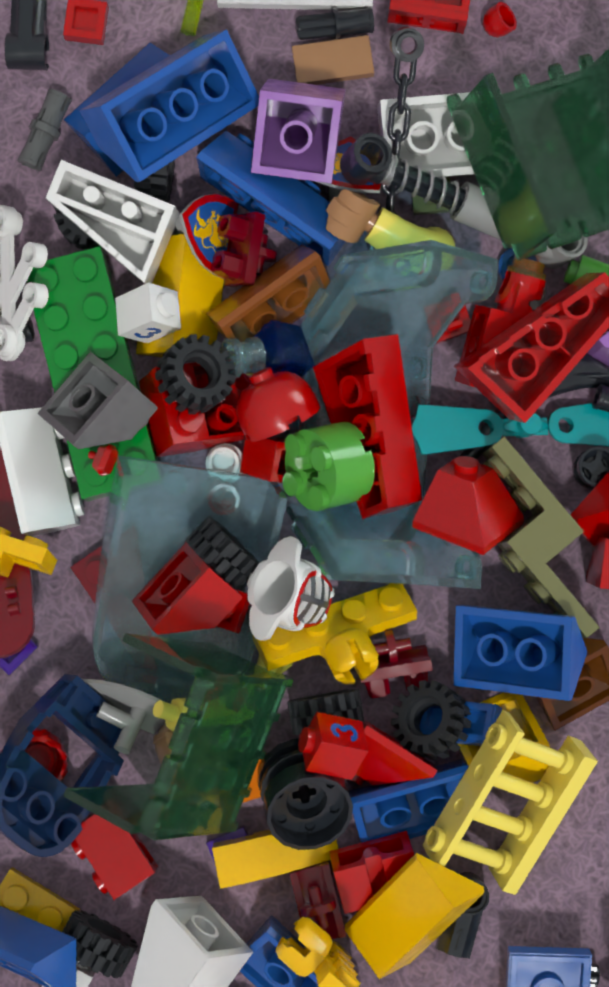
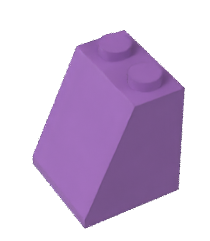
M268 79L260 89L251 173L332 184L346 89Z

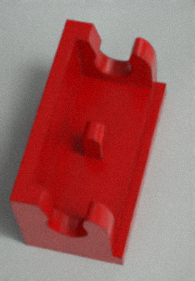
M390 0L387 22L464 34L468 20L470 0Z

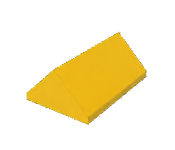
M184 234L171 235L152 284L178 291L181 329L150 343L137 341L136 354L163 357L162 355L183 337L186 339L189 335L197 334V340L202 335L210 336L209 345L217 340L218 330L206 313L221 303L224 279L211 274L200 265L192 254Z
M416 853L345 924V932L377 977L381 979L415 960L484 894V886Z

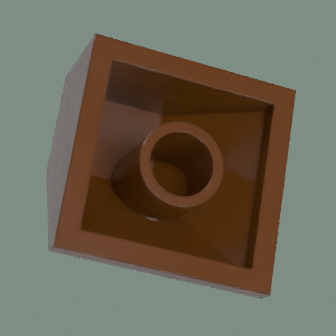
M583 638L588 652L572 700L565 701L536 697L554 731L609 701V648L604 640Z

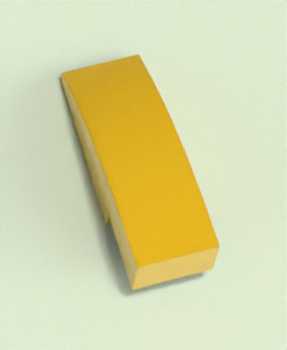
M270 829L255 832L249 836L216 842L213 844L212 851L220 889L274 877L331 860L329 851L338 849L336 839L331 844L317 849L297 850L280 843L272 836Z

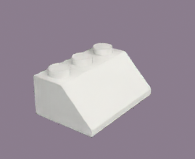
M500 90L406 98V103L411 108V120L408 137L401 142L400 158L402 160L406 159L410 166L420 165L421 170L424 172L432 170L435 177L506 171ZM397 98L380 100L377 105L379 135L386 139L391 150L393 141L387 135L390 107L397 102ZM396 109L393 133L396 129H400L401 134L403 133L405 110L402 115H399Z
M42 407L0 412V446L21 534L33 537L80 526L78 516L85 515L80 493L72 492L69 478L75 477V472L70 454L63 455L60 439H64V437L37 414Z

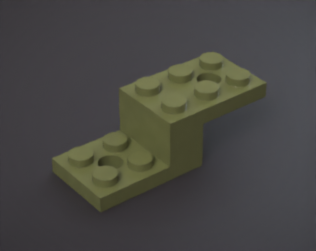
M503 437L483 453V456L487 459L483 465L493 468L499 478L504 479L513 490L510 495L522 512L529 510L533 515L497 544L502 550L498 557L511 573H521L528 583L523 587L537 604L541 602L545 605L547 604L555 615L575 616L582 637L588 638L600 627L546 564L584 531L509 441Z

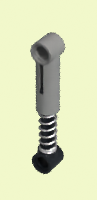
M363 134L344 152L340 159L342 175L351 184L366 185L374 183L378 185L382 183L387 187L390 184L399 187V192H402L403 189L411 192L412 198L418 195L424 198V203L428 201L436 203L437 209L441 206L448 208L450 218L454 221L536 255L539 262L547 268L556 269L564 266L584 253L587 247L588 238L586 231L575 220L565 219L557 221L470 182H465L460 188L457 181L449 183L445 176L437 178L432 170L424 172L421 170L420 165L412 167L406 159L400 161L397 155H393L386 139L379 134ZM360 154L366 156L370 160L371 165L366 164ZM558 240L562 243L563 248L559 245Z

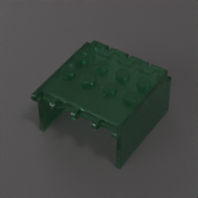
M609 48L595 62L590 54L579 56L578 64L580 70L566 75L559 63L551 64L548 66L550 80L530 85L524 73L515 75L513 83L516 90L501 94L494 74L490 73L482 78L463 101H461L457 93L447 96V106L505 249L512 247L517 260L543 253L547 250V246L549 249H554L578 241L582 238V235L589 237L609 230Z
M125 633L122 642L191 675H195L184 706L188 708L187 713H181L168 745L172 752L164 756L154 784L66 788L63 797L130 834L142 833L154 841L235 832L239 825L236 818L244 798L250 796L252 791L249 784L259 760L264 759L267 752L263 748L273 722H278L281 713L278 712L285 690L287 687L292 686L294 679L284 674L267 671L266 668L209 642Z

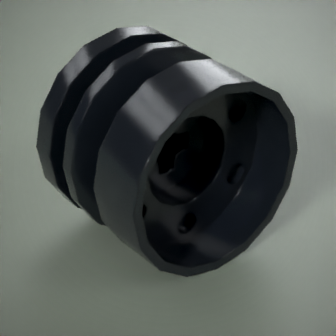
M299 738L291 739L278 744L262 760L258 768L257 778L260 796L272 836L283 845L297 850L317 849L331 844L345 832L352 820L353 803L344 778L305 770L303 753L299 751L298 747Z

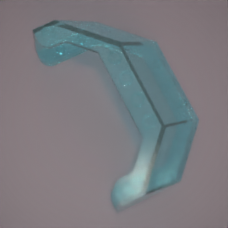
M434 240L341 255L333 267L336 271L335 276L326 289H318L304 310L307 317L297 331L290 330L282 345L281 371L296 373L304 379L314 392L321 408L304 422H301L298 415V419L289 424L290 429L277 434V437L286 439L288 435L300 430L331 424L313 370L314 366L362 339L394 334L399 336L412 425L417 406L430 405L434 345L465 304L483 302L493 294L497 285L498 259ZM414 439L423 501L425 497L427 455H421L417 442ZM274 482V501L279 509L287 511L293 521L291 529L301 542L303 549L311 551L318 562L317 566L328 580L481 589L482 562L478 553L461 546H451L448 541L412 528L413 519L422 501L395 512L362 519L357 502L321 511H312L304 507L295 496L287 495L283 483Z

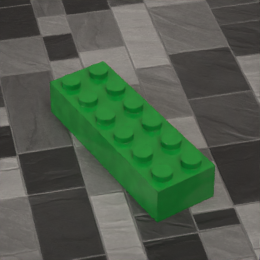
M99 246L49 259L42 268L33 267L26 283L44 284L49 293L47 304L43 308H34L33 310L54 393L90 352L140 391L128 340L125 337L118 336L116 293L106 255L102 248ZM148 423L131 440L110 443L116 447L118 457L112 472L106 476L99 475L92 468L93 459L88 458L89 451L97 452L99 446L77 449L67 440L81 499L87 502L164 482L159 460L155 455Z

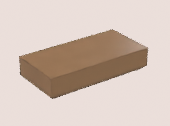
M369 35L292 46L296 82L319 85L374 77Z

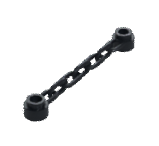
M410 27L397 29L392 34L389 43L391 53L395 57L393 79L399 88L397 102L389 110L387 135L393 141L392 153L397 155L400 161L402 160L400 158L401 142L408 137L411 120V108L406 103L407 87L414 82L417 59L424 50L422 35ZM412 37L415 41V47L411 52L404 53L401 49V43L405 38ZM401 61L411 62L409 78L406 73L401 74L399 78ZM396 109L399 115H402L405 110L402 134L400 129H396L393 133ZM382 184V190L387 195L386 209L397 215L394 212L395 196L400 193L399 187L395 188L392 184L387 187ZM368 243V252L376 263L380 265L394 263L388 257L381 256L379 251Z

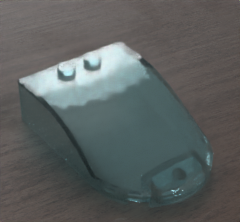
M118 455L104 530L92 630L95 662L101 677L105 681L143 691L170 704L172 699L176 698L205 699L213 697L238 684L247 671L255 650L253 634L249 626L251 604H249L239 634L215 627L157 635L147 624L132 600L187 542L188 536L208 515L218 521L222 527L224 526L230 534L234 535L259 562L267 560L269 553L279 540L288 499L278 482H269L241 473ZM247 582L238 591L248 593Z

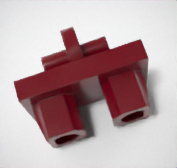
M255 211L242 215L227 214L219 218L218 235L231 239L229 252L222 250L215 253L211 271L225 278L224 285L233 288L238 287V285H254L256 275H260L263 272L264 262H276L277 252L267 248L268 235L262 234L265 214Z
M385 630V642L373 644L379 655L377 669L365 680L362 681L360 679L361 683H365L370 698L385 697L391 693L388 678L403 676L406 691H408L407 687L412 684L419 688V681L426 680L428 682V671H433L426 645L412 647L410 638L395 640L393 630Z
M329 862L289 872L300 918H310L326 931L331 939L346 937Z

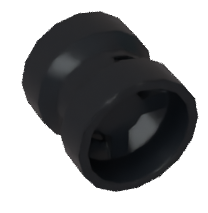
M593 447L576 457L572 473L575 480L581 486L587 489H594L609 472V449Z

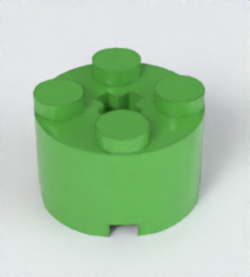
M338 422L300 430L288 435L285 439L286 473L282 479L287 495L295 496L304 507L312 511H321L361 500L359 498L362 495L368 494L371 490L375 476L371 450L365 452L360 441L365 439L362 432L351 423Z

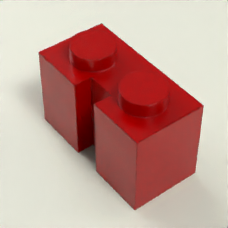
M115 799L81 822L83 830L74 839L71 846L80 859H88L95 870L92 873V878L103 894L109 892L113 900H115L156 872L158 868L157 863L143 841L139 839L133 830L132 824Z
M407 831L329 851L344 914L354 911L358 912L414 856Z

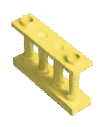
M502 710L496 722L489 727L483 744L436 823L427 831L422 846L430 860L444 867L452 854L488 865L502 891L516 895L598 761L581 740L569 735L559 750L523 738L525 734L509 712ZM513 752L550 765L538 784L502 772ZM493 786L529 799L517 818L482 806ZM473 820L508 832L507 837L498 850L495 851L462 839Z

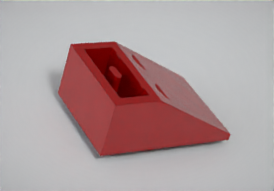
M263 355L226 359V363L234 362L236 368L229 373L230 375H236L235 383L230 386L233 389L223 401L204 413L199 411L196 414H188V408L180 412L175 409L178 404L176 400L170 405L164 400L170 394L168 391L159 392L157 387L163 383V380H156L155 373L161 368L155 367L139 381L141 393L158 407L148 421L156 457L191 453L223 443L229 444L245 440L236 415V403L242 390L251 384L249 376L266 368ZM195 362L183 365L184 376L191 385L196 388H205L207 386L208 376L200 364Z

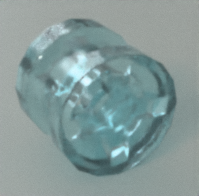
M249 337L244 342H240L236 338L224 339L220 353L222 354L225 350H228L231 356L225 361L226 363L234 362L235 369L229 373L230 375H236V378L240 377L241 374L250 376L265 369L266 352L260 338Z

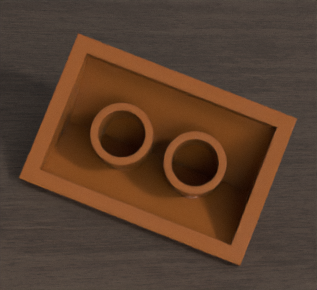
M301 244L255 277L254 285H244L206 314L236 357H248L335 292L319 254L315 250Z

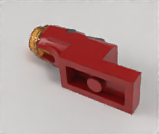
M514 256L513 263L508 265L504 281L494 300L497 303L496 309L475 304L460 361L544 303L546 293V274H543L544 263ZM457 370L456 382L475 387Z

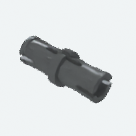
M48 89L36 120L32 119L29 125L31 131L17 161L39 172L42 170L53 141H58L61 133L58 130L72 102L71 98L57 90Z

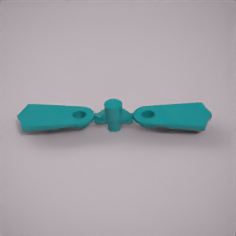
M592 403L559 408L552 412L548 423L547 417L540 418L536 413L526 423L501 419L498 414L486 409L418 405L412 424L413 437L417 442L421 455L490 446L499 441L502 435L515 436L522 439L533 435H548V431L560 443L609 447V412L593 409ZM561 419L568 422L570 427L568 433L560 430L559 421ZM480 422H485L489 425V435L480 433L478 428Z

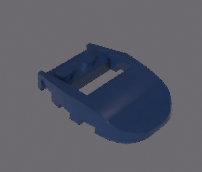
M64 674L19 719L0 753V832L23 851L38 857L56 855L74 841L83 830L81 822L91 810L98 812L107 798L102 793L111 775L117 776L124 762L118 755L119 752L114 748L122 729L96 717L102 702L106 701L78 675ZM52 715H55L97 752L72 790L24 751L34 737L33 731L45 717L50 718Z

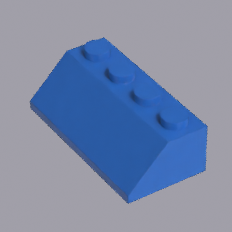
M226 29L201 36L79 111L98 147L134 181L141 182L258 107L259 95Z
M226 130L200 151L196 159L201 179L237 202L250 213L256 211L265 214L264 222L296 245L300 246L302 244L315 250L325 265L329 266L346 241L337 238L326 230L328 219L326 209L330 202L320 195L321 190L319 187L308 180L299 181L293 178L251 173L254 142L240 133L235 137Z

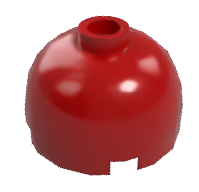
M268 367L249 376L251 384L243 389L238 397L236 415L246 440L250 439L251 442H256L290 429L289 424L297 420L298 415L301 422H304L316 414L321 407L309 384L299 375L289 371L273 373L272 368Z

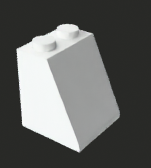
M202 896L155 899L150 908L131 987H228L253 951Z

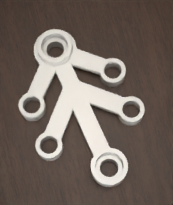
M0 205V359L3 361H14L25 347V335L22 331L33 309L43 308L48 301L49 293L46 285L32 282L25 285L33 267L42 268L45 265L48 252L44 244L27 242L22 249L21 259L15 269L14 236L20 233L23 226V218L14 207ZM23 290V299L16 310V302Z

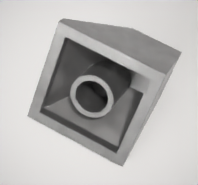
M90 352L37 414L74 447L83 449L131 440L140 429L146 426L158 407L128 380Z

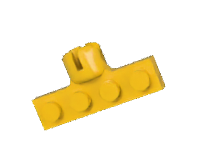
M400 580L331 604L327 613V619L317 626L302 628L299 631H290L277 627L270 639L263 641L255 639L253 636V642L267 671L311 656L320 655L326 659L336 680L344 684H354L356 681L350 672L351 668H355L360 679L363 681L372 675L378 667L379 655L369 637L417 620V609Z
M302 917L293 923L295 925L294 929L298 933V940L305 946L304 948L292 937L288 939L282 937L276 947L277 956L296 975L306 977L314 972L319 987H359L361 985L356 978L358 974L353 969L355 965L351 961L352 956L337 942H333L330 935L310 918Z

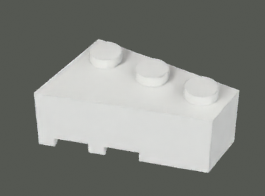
M61 160L46 199L144 284L152 283L175 228V222L179 217L177 208L172 204Z

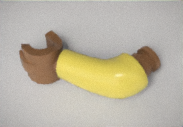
M343 189L338 197H333L326 209L328 213L326 230L332 235L349 243H357L363 232L366 231L364 241L389 259L412 271L433 273L445 268L454 258L455 239L448 230L440 227H420L384 207L376 214L380 203L374 199H369L362 193Z

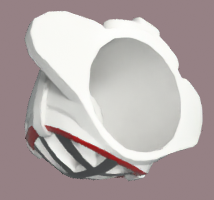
M289 536L277 542L269 553L268 559L261 561L254 572L250 573L247 582V597L252 605L249 613V626L255 639L263 641L270 639L277 627L290 631H299L302 628L317 626L327 619L332 597L335 595L334 589L317 565L300 558L302 544L295 537Z

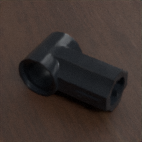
M11 0L10 33H7L5 37V62L8 70L47 71L49 69V64H45V51H49L50 48L48 35L46 34L47 0Z
M463 872L460 875L484 886V894L437 938L435 948L451 956L470 959L483 910L486 909L489 903V892L478 875L472 872Z

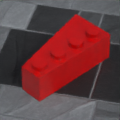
M605 272L584 274L455 364L454 367L509 420L526 423L609 328V276Z
M398 334L362 339L314 366L313 370L331 424L348 422L355 425L365 437V439L360 440L365 452L371 450L374 458L375 476L372 488L368 494L362 495L359 498L361 500L356 501L362 519L395 512L422 501Z

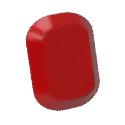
M100 445L97 452L89 451L88 458L93 459L92 468L99 475L106 476L112 472L118 457V451L114 445Z

